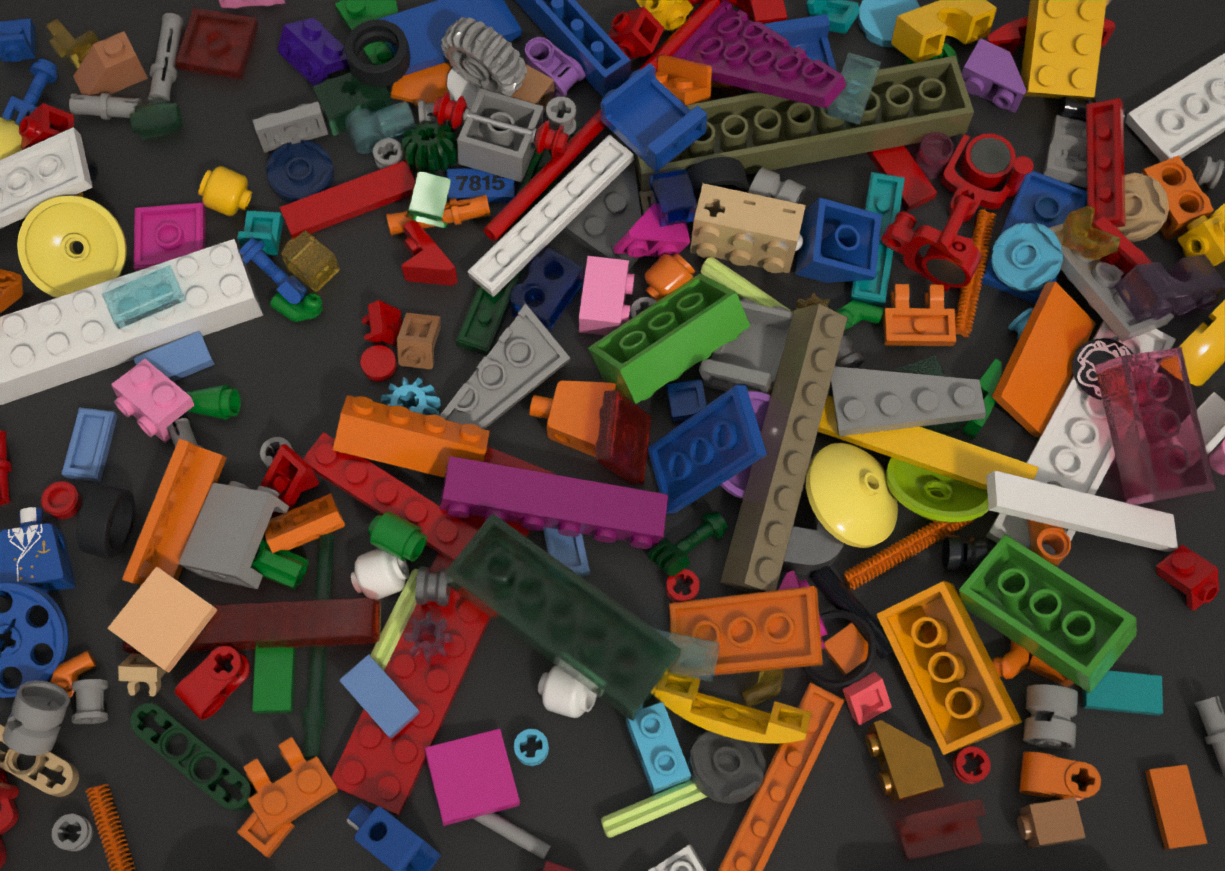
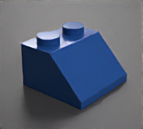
M818 198L804 211L800 229L803 244L798 250L795 275L825 283L875 279L882 215L824 198Z

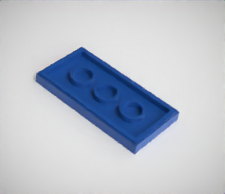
M437 0L377 19L394 23L404 32L411 54L410 67L405 75L450 61L444 56L441 40L446 35L445 32L450 25H453L461 17L474 18L477 22L482 21L487 27H492L495 32L502 34L506 41L520 38L522 29L504 0ZM385 42L393 57H395L397 53L396 46Z
M1032 170L1031 173L1025 176L1015 195L1000 235L1008 228L1019 223L1043 224L1047 228L1066 223L1076 232L1087 203V191ZM991 254L983 279H981L983 282L981 283L1036 304L1044 287L1028 292L1010 289L998 279L994 272ZM1058 273V275L1052 280V282L1057 281V278H1058V276H1059V273Z
M735 385L647 447L659 492L668 495L666 514L677 513L767 455L746 385Z

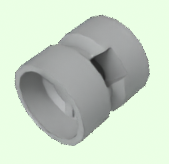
M762 167L755 176L748 193L800 204L806 186L791 179L783 182L780 179V174Z
M35 680L20 685L12 705V712L8 717L3 732L5 744L15 752L25 755L38 756L51 751L61 728L59 724L62 723L70 702L68 693L58 685L47 681Z
M1040 684L1028 686L1025 708L1031 713V716L1024 721V743L1048 749L1075 748L1076 724L1071 721V718L1077 715L1078 692L1071 688Z

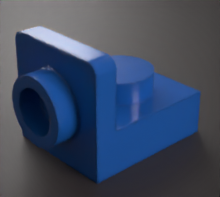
M31 18L0 22V58L3 62H18L24 59L36 58L35 25Z

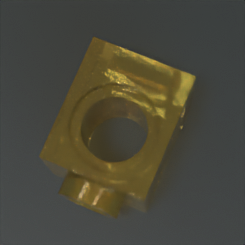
M306 230L298 237L289 240L281 252L287 269L315 293L340 271L335 254Z

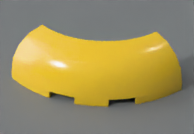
M1225 300L1208 316L1213 320L1212 324L1208 326L1203 322L1163 363L1169 370L1190 384L1202 386L1225 362Z

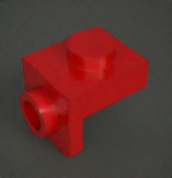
M1184 545L1179 546L1178 549L1156 565L1157 575L1186 594L1187 607L1193 611L1203 603L1211 602L1218 594V567Z

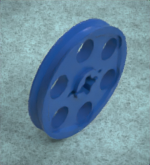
M16 581L0 582V591L9 593L13 600L10 610L7 612L0 611V634H4L11 629V638L16 641V644L5 648L3 646L5 640L0 638V697L2 698L15 697L20 685L26 682L50 680L57 666L63 663L68 648L67 622L58 604L43 590L33 585ZM35 605L43 606L48 612L49 618L44 626L34 625L29 618L30 610ZM39 643L48 644L53 650V659L48 664L38 662L34 656V649ZM9 666L18 668L22 674V682L18 687L8 686L4 682L3 672Z

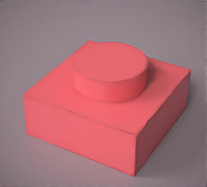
M876 672L842 689L851 716L859 726L892 708L883 679Z

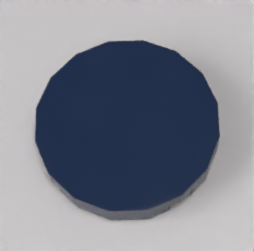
M300 140L301 143L292 144L289 142L283 144L272 153L267 162V178L272 191L280 199L292 203L330 188L334 180V167L329 153L321 145L308 140Z

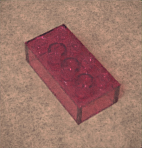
M1182 347L1119 356L1095 365L1126 503L1139 505L1216 490Z

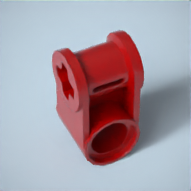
M218 647L194 671L181 680L174 693L200 720H206L214 715L223 706L226 699L246 681L250 675V662L247 657L238 653L232 647ZM230 660L234 668L228 673L224 665Z

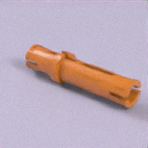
M487 195L458 201L456 198L449 199L450 202L445 204L442 220L447 224L454 223L456 226L461 225V221L491 216ZM408 211L387 214L391 236L405 232L403 225L412 220L407 216ZM418 222L423 229L435 227L434 225Z

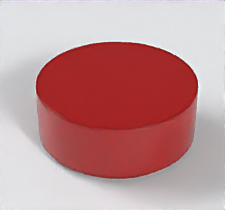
M375 345L369 347L361 356V368L364 375L371 381H386L396 372L397 361L395 355L386 346Z
M57 481L50 484L44 490L41 504L43 509L52 517L67 519L79 511L82 504V496L79 490L71 483Z

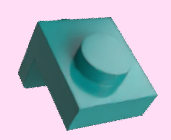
M807 0L806 11L809 13V17L828 15L830 22L829 31L846 34L860 13L858 2L846 0Z
M247 211L244 231H239L237 236L241 248L251 238H254L257 242L261 240L266 245L262 249L266 255H278L283 226L282 214L280 212Z

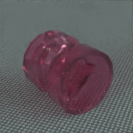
M939 132L929 133L924 136L914 160L927 178H937L943 174L953 154V142L947 135Z

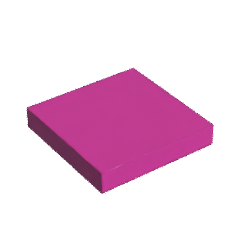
M203 202L135 208V271L206 248V208Z
M500 729L425 747L426 759L443 826L520 805Z

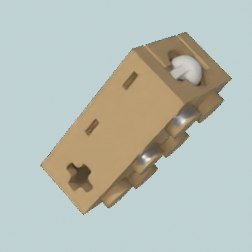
M703 183L694 217L690 252L706 259L714 257L729 260L738 266L752 265L764 268L771 273H789L795 251L799 250L803 244L800 229L806 205Z

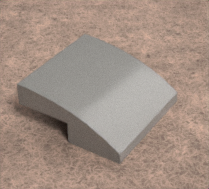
M1056 115L1049 140L1043 175L1064 183L1087 188L1086 122Z

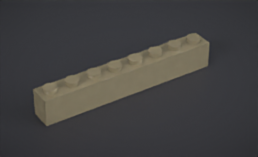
M821 304L794 310L761 431L767 455L752 464L720 583L747 593L776 591L848 317Z

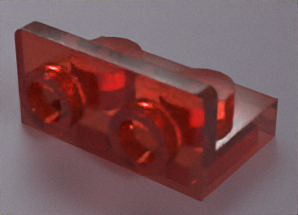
M977 799L904 816L895 821L906 859L913 860L981 843L982 836L976 819L986 815L982 800Z

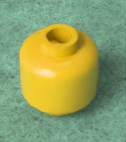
M219 166L213 171L207 170L201 181L198 195L202 196L205 207L226 216H233L238 212L239 208L247 209L253 192L247 190L248 179L246 176Z

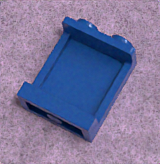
M827 14L764 24L786 38L789 45L793 48L800 47L805 50L807 57L813 61L820 60L837 71L827 37L830 28Z
M649 63L643 69L635 70L620 87L612 89L604 95L600 103L601 121L651 169L658 172L706 133L707 113L698 105L692 110L687 108L656 79V68Z

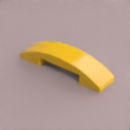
M665 669L655 689L654 696L685 720L710 732L748 742L790 743L805 740L812 714L810 711L774 701L772 712L767 713L698 692L700 679Z

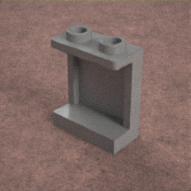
M740 299L751 327L740 333L739 337L734 341L726 343L715 350L711 359L702 361L699 372L706 387L728 391L735 385H746L748 392H762L771 396L793 313L781 306H773L771 308L757 305L748 299Z
M230 481L229 485L213 482L178 564L203 578L258 589L263 575L250 567L273 511L287 513L289 506L278 499V492L268 487L258 486L257 490H253L236 481Z

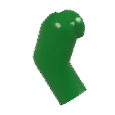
M277 293L272 298L270 306L289 320L300 322L317 318L323 310V301L319 295L311 293L305 296L303 301L291 304L280 293Z
M852 300L835 312L848 317L845 329H849L862 320L879 324L884 308Z

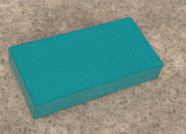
M1108 671L1091 693L1082 688L1083 708L1159 716L1163 714L1162 676Z

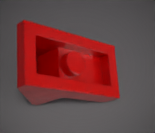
M411 220L403 225L406 240L403 242L409 253L413 256L401 266L404 279L409 282L455 285L458 282L455 266L417 221Z
M283 444L275 455L260 486L268 487L278 492V499L289 506L288 511L293 509L301 492L318 486L319 481L311 466L287 444ZM273 511L271 517L274 518L283 513Z

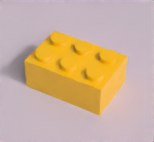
M1030 0L1021 78L1027 90L1024 96L1055 99L1068 96L1084 100L1095 97L1107 0Z

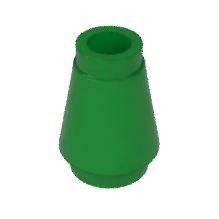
M229 385L186 392L194 403V406L187 412L228 420L230 417H236L240 411V393L236 388H231Z

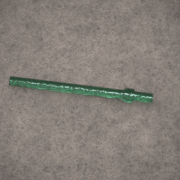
M332 534L320 535L308 701L307 709L303 710L302 726L306 727L304 758H314L316 756L319 758L321 728L325 727L326 710H323V694L335 537Z

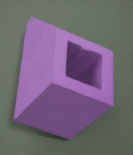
M980 38L961 73L967 92L984 98L999 108L1016 113L1027 90L1009 51Z

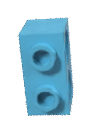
M660 702L626 715V725L652 795L689 781L691 774L664 703Z

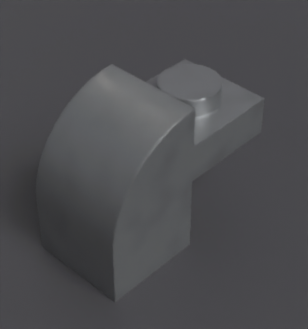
M815 515L813 530L792 527L781 571H794L796 574L803 575L813 574L824 566H831L839 555L844 543L831 535Z

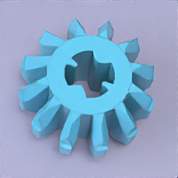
M403 377L401 381L402 386L399 388L390 383L389 390L391 394L382 395L381 402L385 405L403 406L412 412L440 416L439 411L436 410L441 406L440 398L434 396L435 390L431 384L423 387V382L419 377L412 385H409L408 379Z

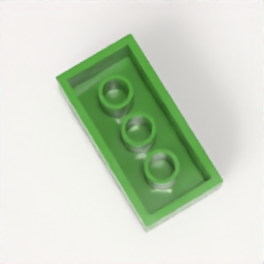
M700 273L588 347V350L603 380L606 383L616 384L618 392L637 404L650 398L656 390L668 382L681 377L684 371L696 363L709 358L712 352L724 344L737 339L740 333L751 326L737 292Z
M1006 534L959 589L961 600L968 611L1088 693L1093 691L1137 635L1135 616Z

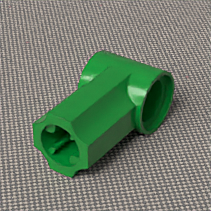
M262 539L259 545L260 552L254 558L250 568L262 574L264 578L295 591L301 585L306 575L309 560L287 550H279L272 553L268 543Z

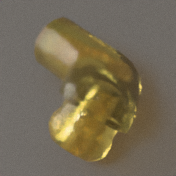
M785 669L760 671L758 683L740 691L745 705L751 708L777 696L782 688Z

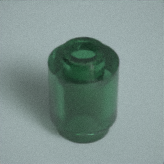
M166 100L136 105L134 108L135 113H130L132 129L134 133H140L143 139L175 134L176 130L183 129L182 115L177 102L169 103Z

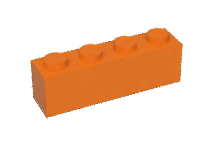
M347 395L341 411L333 450L445 478L446 466L450 456L483 462L490 431L481 429L474 424H460L448 421L438 415H424L412 412L403 406H389L373 402V400L367 397Z

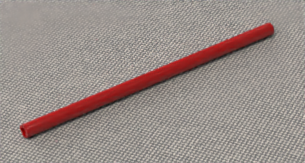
M705 0L639 69L641 70L651 63L656 68V72H658V57L662 55L672 56L721 4L720 0ZM601 108L567 142L564 153H558L556 158H552L483 229L489 239L496 241L606 127L601 121Z

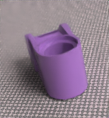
M542 37L532 38L525 45V63L554 79L555 98L566 97L567 91L576 82H582L585 79V72L582 66L575 59L567 56L553 45L548 39Z

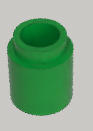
M390 511L383 515H377L368 530V534L371 535L370 543L401 561L408 559L414 562L422 553L427 542V535L421 532L420 527Z

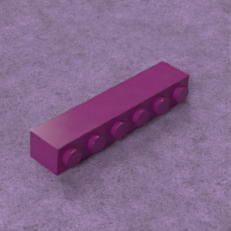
M450 456L446 466L439 509L446 510L448 515L457 518H468L470 515L484 517L486 522L493 524H505L507 521L521 523V527L528 530H542L543 527L558 529V533L564 536L576 537L581 533L593 535L594 539L599 542L613 543L616 540L630 542L632 547L649 549L657 545L664 537L668 495Z

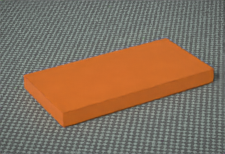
M1056 281L1045 284L992 395V398L1034 438L1040 437L1073 375L1072 363L1075 353L1083 344L1088 342L1096 324Z
M814 586L669 603L672 672L694 678L823 665L817 588Z

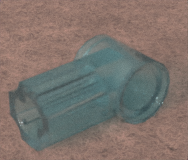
M406 101L375 112H371L368 109H359L351 112L345 119V125L355 149L361 154L372 153L378 141L402 135L406 130H413V124H415L411 109Z

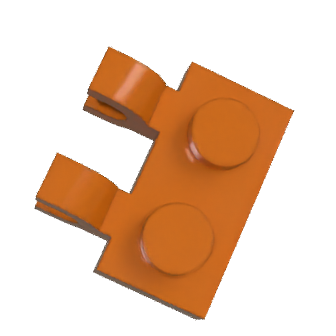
M909 284L894 285V292L890 293L891 308H885L883 311L884 345L954 346L956 343L955 309H944V285H929L928 292L924 294L925 308H909Z
M292 737L278 745L281 750V756L292 772L273 784L257 758L243 766L246 776L257 794L248 799V802L268 835L273 834L338 792L336 785L319 758L316 756L306 762Z

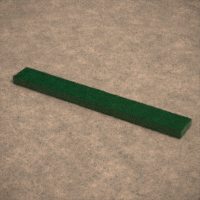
M576 122L575 134L582 128L581 123ZM544 149L541 154H538L537 150L535 151L518 193L552 159L551 150ZM565 170L499 237L498 241L562 180ZM525 267L494 297L480 285L478 286L456 338V346L486 356L489 354Z

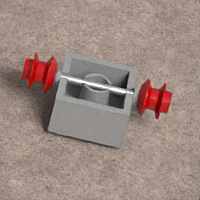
M479 89L471 109L467 108L464 96H460L457 101H453L449 92H446L443 97L439 96L434 105L433 116L437 117L438 125H442L445 120L451 121L452 129H457L464 122L457 139L458 164L521 183L535 149L538 154H541L544 149L551 150L552 158H556L558 153H564L568 141V134L563 133L564 125H561L557 130L550 129L549 121L543 123L544 106L485 89Z

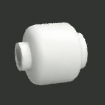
M378 548L362 554L356 559L355 571L351 573V581L358 593L363 592L370 600H379L403 590L405 581L409 578V567L406 560L401 561Z
M563 663L553 666L549 673L545 672L541 676L538 685V693L542 695L543 705L546 710L572 718H578L584 712H589L592 709L598 691L597 683L593 682V677L588 670Z

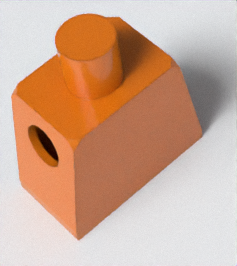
M559 381L553 399L538 395L533 396L530 416L548 419L547 437L550 440L593 457L601 458L616 398V384Z

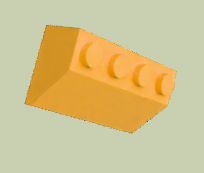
M942 581L876 614L943 755L1022 723L954 584ZM937 627V637L932 643H929L923 629ZM946 646L947 652L935 654L932 649ZM949 657V663L939 664L942 659Z

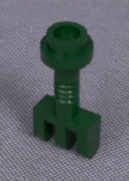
M717 511L712 513L706 512L700 517L702 525L676 544L665 538L652 547L647 556L649 560L656 563L669 576H675L690 565L686 554L710 536L715 540L723 537L724 531L728 528L727 523Z

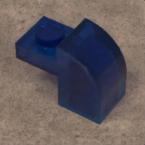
M686 169L650 174V207L655 203L660 227L694 221L697 204Z

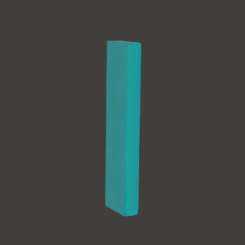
M871 172L864 210L882 215L876 278L873 280L853 281L850 301L856 300L878 306H884L886 302L893 250L885 246L881 239L887 226L894 222L896 214L900 212L905 180L903 177Z

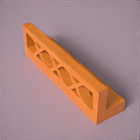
M179 438L122 580L142 585L157 566L178 581L183 566L178 563L212 483H217L227 457Z

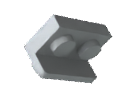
M318 102L301 104L293 109L279 113H269L253 120L264 152L278 149L283 144L289 142L296 144L300 143V140H310L328 135Z

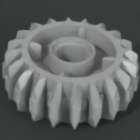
M461 17L453 25H450L445 32L446 35L441 40V48L444 51V56L450 60V65L458 70V74L463 75L476 88L506 96H512L515 91H518L526 77L527 68L524 59L519 57V51L512 47L511 42L506 41L502 34L495 32L492 27H487L482 21L477 22L474 18Z

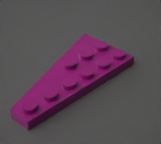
M726 0L710 14L672 55V57L710 65L712 67L711 81L826 109L846 87L844 76L820 60L813 61L807 57L805 50L800 47L793 48L789 45L786 38L759 21L752 22L748 19L745 12L742 10L735 11L732 9L731 3Z

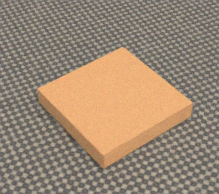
M156 566L107 629L163 670L170 673L218 610Z

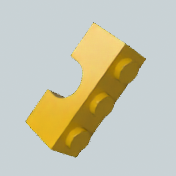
M939 0L898 15L891 44L915 63L941 55L945 36L954 37L965 45L989 36L997 8L987 0Z

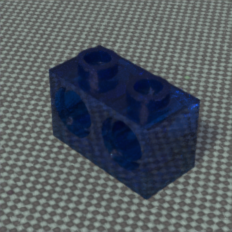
M547 248L541 258L537 256L533 260L528 270V277L523 284L518 283L514 287L509 300L513 317L516 318L518 316V312L526 303L550 332L584 283L582 266ZM551 274H558L561 276V278L557 280H550L546 277ZM533 300H539L543 302L542 305L537 307H532L528 305V303Z

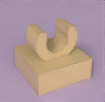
M130 654L118 666L119 681H129L127 689L129 695L135 696L140 690L139 682H146L150 688V696H155L161 688L160 679L167 672L143 654Z

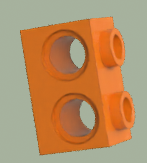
M1179 155L1145 168L1141 174L1157 180L1168 194L1170 208L1167 219L1160 228L1166 240L1188 232L1189 230L1186 227L1188 224L1204 215L1208 218L1214 211L1209 197L1202 192L1193 178L1192 171L1189 167L1185 166Z

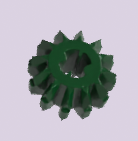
M426 120L425 124H413V130L404 131V138L401 140V150L409 169H418V171L423 172L431 171L434 174L437 170L447 171L448 165L456 164V157L458 155L457 138L450 125L442 126L438 125L437 122L431 124Z

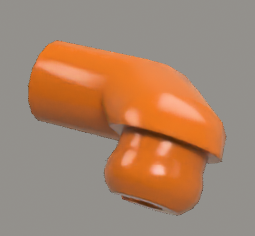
M1011 640L1010 652L1005 654L1003 658L994 657L992 662L1000 677L1004 676L1005 679H1012L1027 668L1030 652Z
M87 650L58 665L53 672L50 683L63 688L68 693L70 699L74 694L72 683L78 681L81 674L97 666L94 656Z

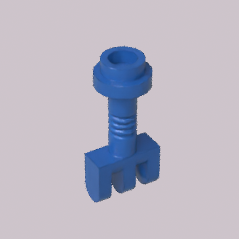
M38 59L37 62H34L30 68L34 78L24 99L20 100L11 96L2 118L10 121L14 112L18 111L19 114L15 124L20 126L22 119L38 108L36 104L46 84L55 83L58 77L56 65L46 59Z
M251 238L238 251L243 256L241 260L245 264L252 260L279 286L276 290L291 304L299 303L307 295L306 287L294 275L289 277L262 251L266 245L261 240L257 242L254 238Z

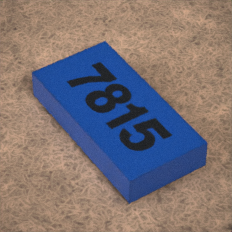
M474 168L447 169V178L451 180L447 202H450L449 199L456 198L458 201L487 195L488 203H509L515 197L514 180Z

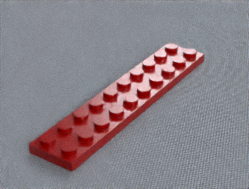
M488 447L483 462L554 474L551 471L491 447ZM470 515L468 518H459L518 557L531 531L521 527V523L507 521L505 524H493L486 522L484 517ZM440 553L437 554L430 570L451 569V592L448 606H439L437 602L428 601L425 605L417 604L384 670L420 713L390 739L363 709L331 777L337 789L375 806H380L398 816H401L425 764V747L433 746L502 593Z

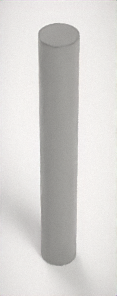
M496 813L472 818L542 860L546 858L551 849V845Z

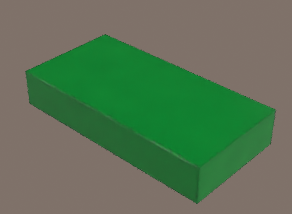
M295 635L256 636L252 712L255 714L293 712L297 639Z

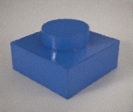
M702 380L667 384L666 392L672 422L687 420L707 406Z

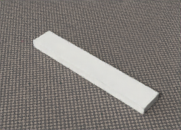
M608 135L467 271L469 277L494 297L634 161V154L612 136Z
M993 471L986 475L988 508L990 511L1168 553L1178 549L1173 514L999 471Z

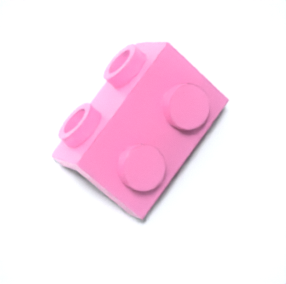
M146 359L142 360L111 384L117 396V399L114 400L117 408L126 417L133 415L138 419V425L149 437L156 435L164 443L171 439L167 427L194 406L192 398Z

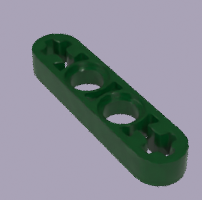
M145 703L139 705L133 711L130 718L132 731L219 805L230 811L237 812L245 810L250 806L248 799L255 795V789L249 779L166 710L154 703ZM157 713L154 718L155 722L166 729L162 735L149 727L143 730L146 724L142 719L146 714L154 716ZM176 735H185L188 740L186 751L181 755L172 756L168 749L170 740ZM206 758H213L217 765L215 774L209 779H200L196 772L199 762ZM228 770V771L230 772V774H228L227 776H225L226 771ZM223 778L236 787L242 783L243 786L240 791L244 796L240 801L232 799L228 802L231 794L224 787L217 784ZM217 785L216 790L214 792L212 788Z

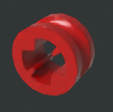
M683 569L675 576H669L666 584L668 598L673 603L695 600L700 584L698 577L688 569ZM683 579V583L686 580L691 583L688 595H682V591L679 594L674 591L677 584L676 580Z
M977 747L962 749L954 756L952 761L954 775L959 781L966 784H974L983 780L991 769L988 755ZM965 755H969V760L976 758L979 761L980 765L976 767L977 776H973V771L969 773L964 771L962 766L966 764Z

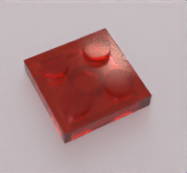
M193 8L175 61L178 69L242 79L258 29L256 18Z
M604 391L603 405L599 411V436L595 444L596 461L631 485L644 484L651 417L619 391Z

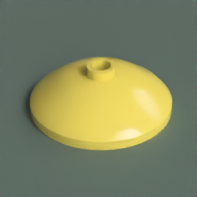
M59 196L40 203L23 221L17 242L19 260L27 277L43 292L56 298L118 278L124 268L127 254L125 236L116 218L99 203L80 196ZM76 241L83 244L84 249L81 254L73 250V244Z
M846 443L830 444L812 457L806 474V491L810 505L824 528L841 542L858 548L872 547L887 539L896 525L898 504L897 499L888 488L886 471L882 465L864 450Z

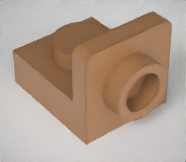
M414 313L405 314L397 337L398 363L400 366L422 369L433 368L434 347L441 328L440 316Z

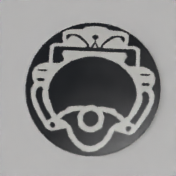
M1106 338L1090 340L1077 350L1073 358L1072 370L1076 382L1084 392L1096 399L1109 402L1123 400L1130 396L1140 383L1141 368L1138 359L1128 347L1118 341Z

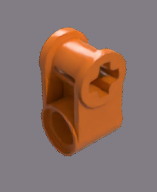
M1023 752L1020 793L1058 799L1076 797V801H1080L1095 795L1100 789V774L1089 763L1063 759L1046 753ZM1077 774L1078 780L1085 782V787L1078 789V784L1071 780V777Z

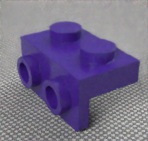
M310 18L284 25L277 49L278 53L316 89L324 88L329 73L350 68L344 51L345 46L316 19Z

